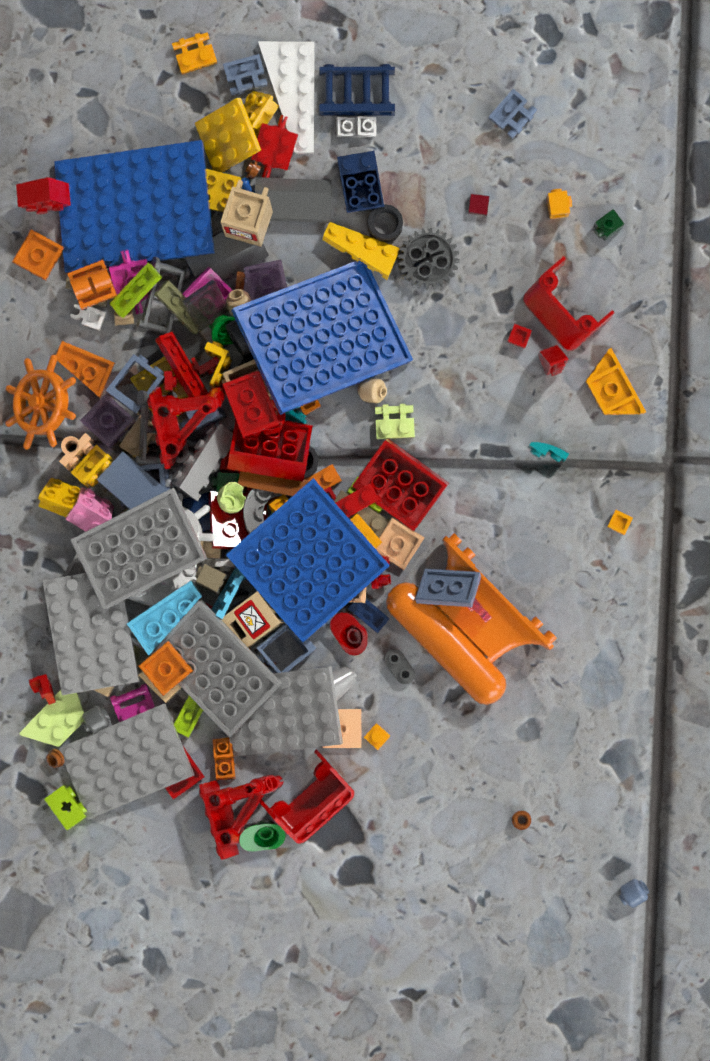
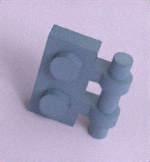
M259 54L223 64L228 84L236 82V87L230 88L231 96L236 94L243 95L245 94L244 92L254 89L258 91L262 87L268 86L266 79H258V75L264 74ZM252 77L253 82L242 85L241 80Z
M512 89L489 115L488 119L501 130L507 125L511 127L507 135L513 139L516 134H520L523 130L522 127L534 118L533 115L537 109L534 106H531L528 110L525 109L524 106L527 100L515 89ZM519 112L522 117L516 123L513 118Z

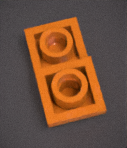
M213 739L216 780L236 779L233 746L230 743V739Z

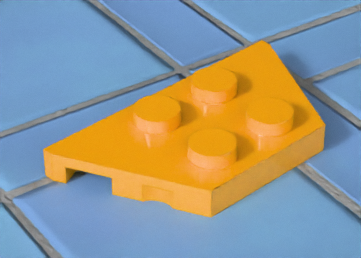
M612 348L608 349L586 380V384L603 415L645 414L646 410Z

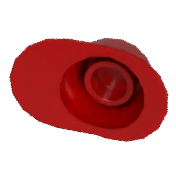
M343 612L336 614L330 622V629L334 637L346 653L355 656L362 654L367 647L368 633L366 629L352 615Z

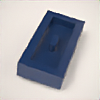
M367 599L365 603H353L348 608L377 634L390 620L389 617Z

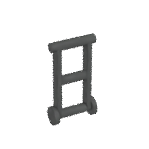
M153 257L150 262L158 273L161 270L177 275L175 287L181 291L183 281L186 282L190 276V267L177 268L161 263L158 257ZM156 283L148 292L142 319L137 321V327L163 335L169 332L174 334V330L171 328L175 315L170 310L165 327L148 322L153 300L161 302L154 295L156 293Z
M140 390L137 393V403L141 406L139 456H136L135 462L137 464H160V457L146 456L147 433H157L156 427L148 425L149 406L147 399L149 395H147L146 391ZM169 392L167 395H163L174 396L175 398H177V394L175 392Z

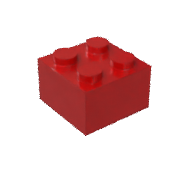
M46 177L16 184L18 207L24 208L28 212L35 211L36 214L42 215L47 214L49 210L61 211L64 210V207L71 206L69 183Z

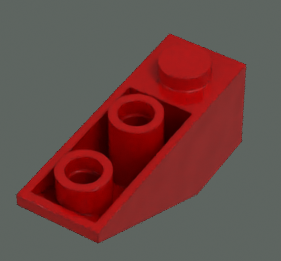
M558 345L538 353L546 375L556 376L561 374L569 360Z

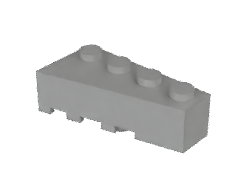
M217 422L207 428L206 436L203 440L200 439L196 443L193 454L186 457L183 462V468L180 471L178 470L172 477L173 481L171 484L196 501L201 496L199 491L203 487L206 488L209 484V475L216 472L219 468V459L225 458L231 448L233 433Z

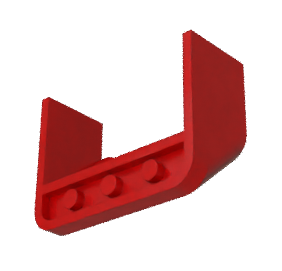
M563 256L525 292L523 303L563 349L574 351L606 324L615 312L613 310L610 311L599 322L591 315H583L577 321L551 293L558 286V277L554 273L564 265L566 257Z
M317 749L314 753L322 760L314 769V776L317 780L289 805L285 801H278L272 807H269L262 799L260 801V804L274 821L298 844L307 841L354 797V790Z

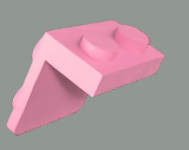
M82 487L79 490L77 502L66 516V520L87 532L112 519L114 506L108 499H102L97 496L93 490Z

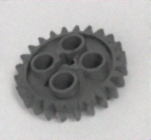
M422 228L420 235L417 231H414V238L408 235L410 242L403 241V245L406 248L399 249L403 253V255H398V259L403 260L399 263V267H404L401 270V274L407 273L405 280L411 278V285L417 282L419 283V289L422 285H425L426 290H428L429 285H432L435 290L436 284L443 287V281L450 282L448 276H455L452 270H458V266L455 263H459L460 259L455 258V256L459 255V251H453L457 245L450 244L452 237L447 240L445 239L447 233L440 236L439 229L436 233H433L432 228H430L429 232L426 233L424 228ZM436 243L438 249L430 250L428 244ZM413 251H419L421 253V257L418 259H414L411 256V253ZM444 251V254L435 256L439 252ZM427 255L429 258L433 257L431 263L428 260L425 261ZM439 259H443L447 265L439 267L436 262ZM423 262V263H421V264H420L419 266H417V267H414V266H413L414 264ZM421 268H428L430 273L426 276L421 275L419 272Z

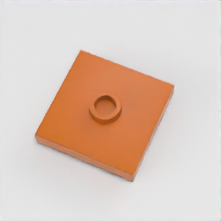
M31 229L12 262L46 281L60 258L64 247Z
M169 641L139 665V668L163 696L193 672L192 668Z

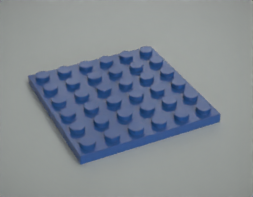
M314 478L226 554L228 559L260 593L302 643L390 566Z

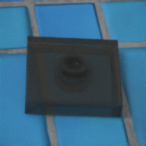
M214 280L209 281L182 301L199 332L211 325L217 317L229 312L226 301Z

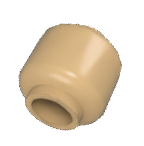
M241 289L233 290L226 298V304L232 316L231 310L234 307L251 301L249 293Z
M370 378L359 384L358 394L363 401L376 404L384 399L387 394V388L383 380Z

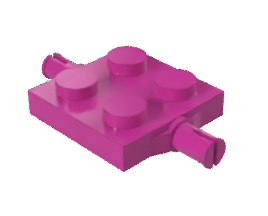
M129 250L121 251L123 263L109 267L112 283L117 295L147 264V259L133 261L130 259ZM148 293L135 305L136 314H139V310L140 314L143 313L141 302L147 299Z

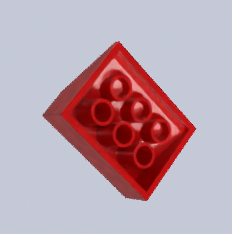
M235 421L227 469L303 482L313 425L285 421L282 430L278 433L267 435L263 434L264 431L243 439L238 423Z
M386 439L352 487L359 490L371 483L380 499L375 503L408 528L415 531L450 483L393 441Z

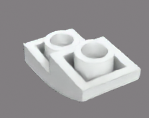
M337 117L336 137H376V117Z

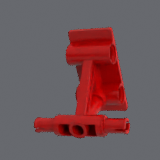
M217 386L206 395L183 399L169 395L163 396L161 387H156L149 394L147 399L150 409L152 408V425L157 430L156 443L157 446H160V462L164 465L165 470L170 469L174 464L176 456L186 445L187 437L206 415L215 412L218 407H221L226 395L224 387ZM198 410L180 431L177 415L186 411Z
M267 775L255 778L249 783L234 788L227 787L221 790L217 780L199 784V795L204 801L205 815L210 821V832L215 838L216 852L221 860L239 854L237 844L239 843L241 833L245 830L244 826L263 796L282 787L284 781L280 782L283 779L281 776ZM248 798L235 819L232 804H235L238 800Z

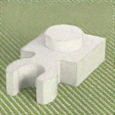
M74 304V308L79 309L80 312L78 315L70 314L71 318L74 320L83 319L82 325L100 331L106 317V312L93 307H88L85 311L81 310L80 305Z
M206 559L202 561V567L206 564L210 567L219 568L221 572H231V568H235V565L229 559Z

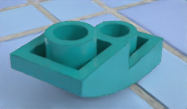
M531 442L528 446L531 449L530 453L538 458L540 456L544 458L547 452H549L553 460L564 462L569 456V453L546 443Z

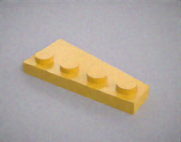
M332 222L328 224L322 238L323 241L339 251L350 254L351 258L355 261H361L366 264L367 268L371 271L379 272L382 274V278L388 280L400 249Z

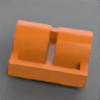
M103 260L67 273L81 310L117 297Z

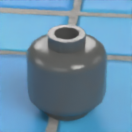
M95 705L83 713L82 718L84 721L81 724L87 732L91 731L96 734L110 725L109 720L111 717L103 706Z

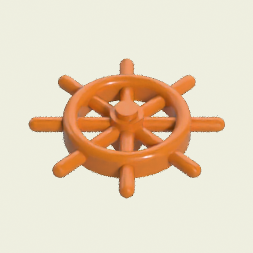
M56 355L50 356L46 370H34L31 360L26 358L24 365L27 374L19 381L17 387L7 385L5 388L8 393L14 395V416L9 418L5 425L11 427L18 423L27 432L23 444L26 450L30 449L34 434L47 435L50 446L55 447L57 441L54 431L61 425L65 417L70 420L76 418L75 413L67 410L69 401L67 389L76 383V379L70 377L63 381L54 372L57 362ZM43 379V382H42V385H41V388H40V387H39V384H38V380ZM50 383H51L52 386H53V389L48 392L49 385H50ZM31 387L33 394L28 393ZM52 411L53 413L49 418L48 412ZM33 412L32 418H31V421H30L29 418H28V415ZM41 416L43 425L37 427L39 418Z

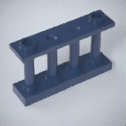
M325 64L323 67H319L320 76H325V102L319 104L320 116H395V104H391L389 101V75H395V67H391L390 64H381L380 67H335L333 64ZM363 75V101L361 104H353L351 76ZM370 75H382V101L380 104H372L370 101ZM333 76H344V101L342 104H335L333 102Z

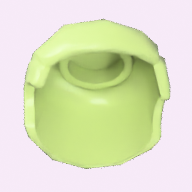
M229 482L223 486L217 494L220 508L229 514L239 512L244 507L246 500L242 493L244 488L236 482Z

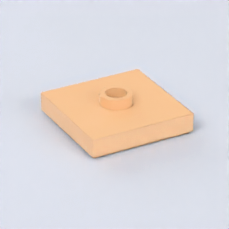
M392 517L379 537L383 543L376 550L381 556L389 557L390 562L405 570L425 537Z
M338 709L343 744L324 746L323 748H361V709Z

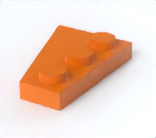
M62 341L56 353L57 361L101 398L115 362Z

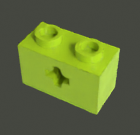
M63 785L44 800L68 831L87 817L85 815L87 809L82 805V802L78 803L74 798L76 794L70 786L66 787ZM64 802L72 804L70 806L71 811H64Z

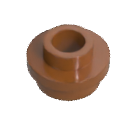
M255 161L253 164L251 162L248 164L244 171L247 173L246 178L254 179L261 168L258 162Z
M58 749L50 750L46 756L47 763L51 767L56 768L64 765V756Z
M517 811L512 817V824L519 830H525L531 824V816L526 811ZM521 816L525 818L523 824L518 822V818Z

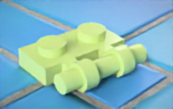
M385 404L383 407H375V414H383L382 420H376V439L415 438L414 418H406V413H414L413 405L400 404V406H388V404ZM400 413V419H389V414Z

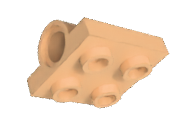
M86 433L79 440L73 436L66 437L61 443V448L65 455L59 462L68 471L71 468L74 469L81 462L80 459L83 455H87L93 449L95 442ZM72 445H77L75 451L69 452V448Z

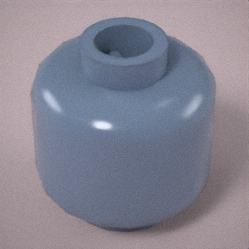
M632 879L621 886L619 898L624 905L628 904L630 907L635 908L648 899L649 890L642 880Z

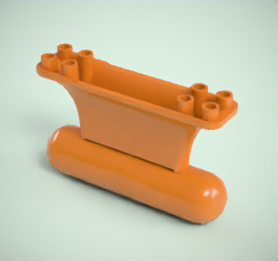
M455 533L449 538L445 536L442 539L448 556L445 570L480 572L471 561L475 557L474 552L468 547L462 552L457 547L462 540ZM481 572V579L472 607L418 604L415 600L419 589L418 586L409 582L399 583L394 586L386 599V606L390 614L480 704L489 705L497 702L506 690V679L502 672L493 664L494 661L506 652L527 644L540 645L547 650H551L554 647L552 643L557 639L549 630L543 635L538 630L543 623L536 616L531 620L523 616Z

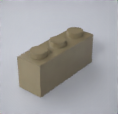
M206 564L203 567L200 566L195 575L199 586L217 595H220L228 581L226 574Z

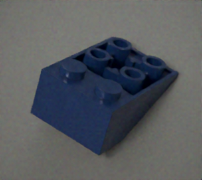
M375 150L337 157L347 213L384 207Z

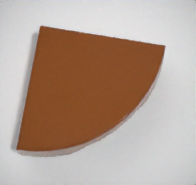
M237 272L236 289L244 290L246 279L244 272Z

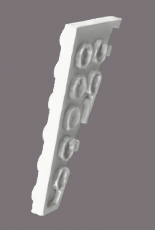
M258 41L282 115H284L283 120L285 116L288 117L286 128L288 131L298 134L294 153L314 154L315 43Z

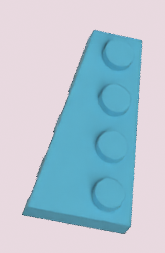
M236 567L211 609L221 619H223L233 597L238 592L241 582L245 579Z
M190 580L127 623L148 655L152 653L197 603L202 594L193 581Z

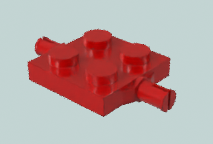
M280 115L278 125L271 126L264 123L261 125L257 138L261 151L252 155L251 160L258 161L265 166L261 177L265 178L268 171L266 178H269L272 168L288 170L298 134L290 132L285 128L287 116L283 120L284 115Z

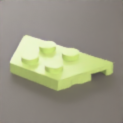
M60 690L55 695L56 703L47 704L19 734L61 747L84 721L82 718L84 710L78 694L62 695Z

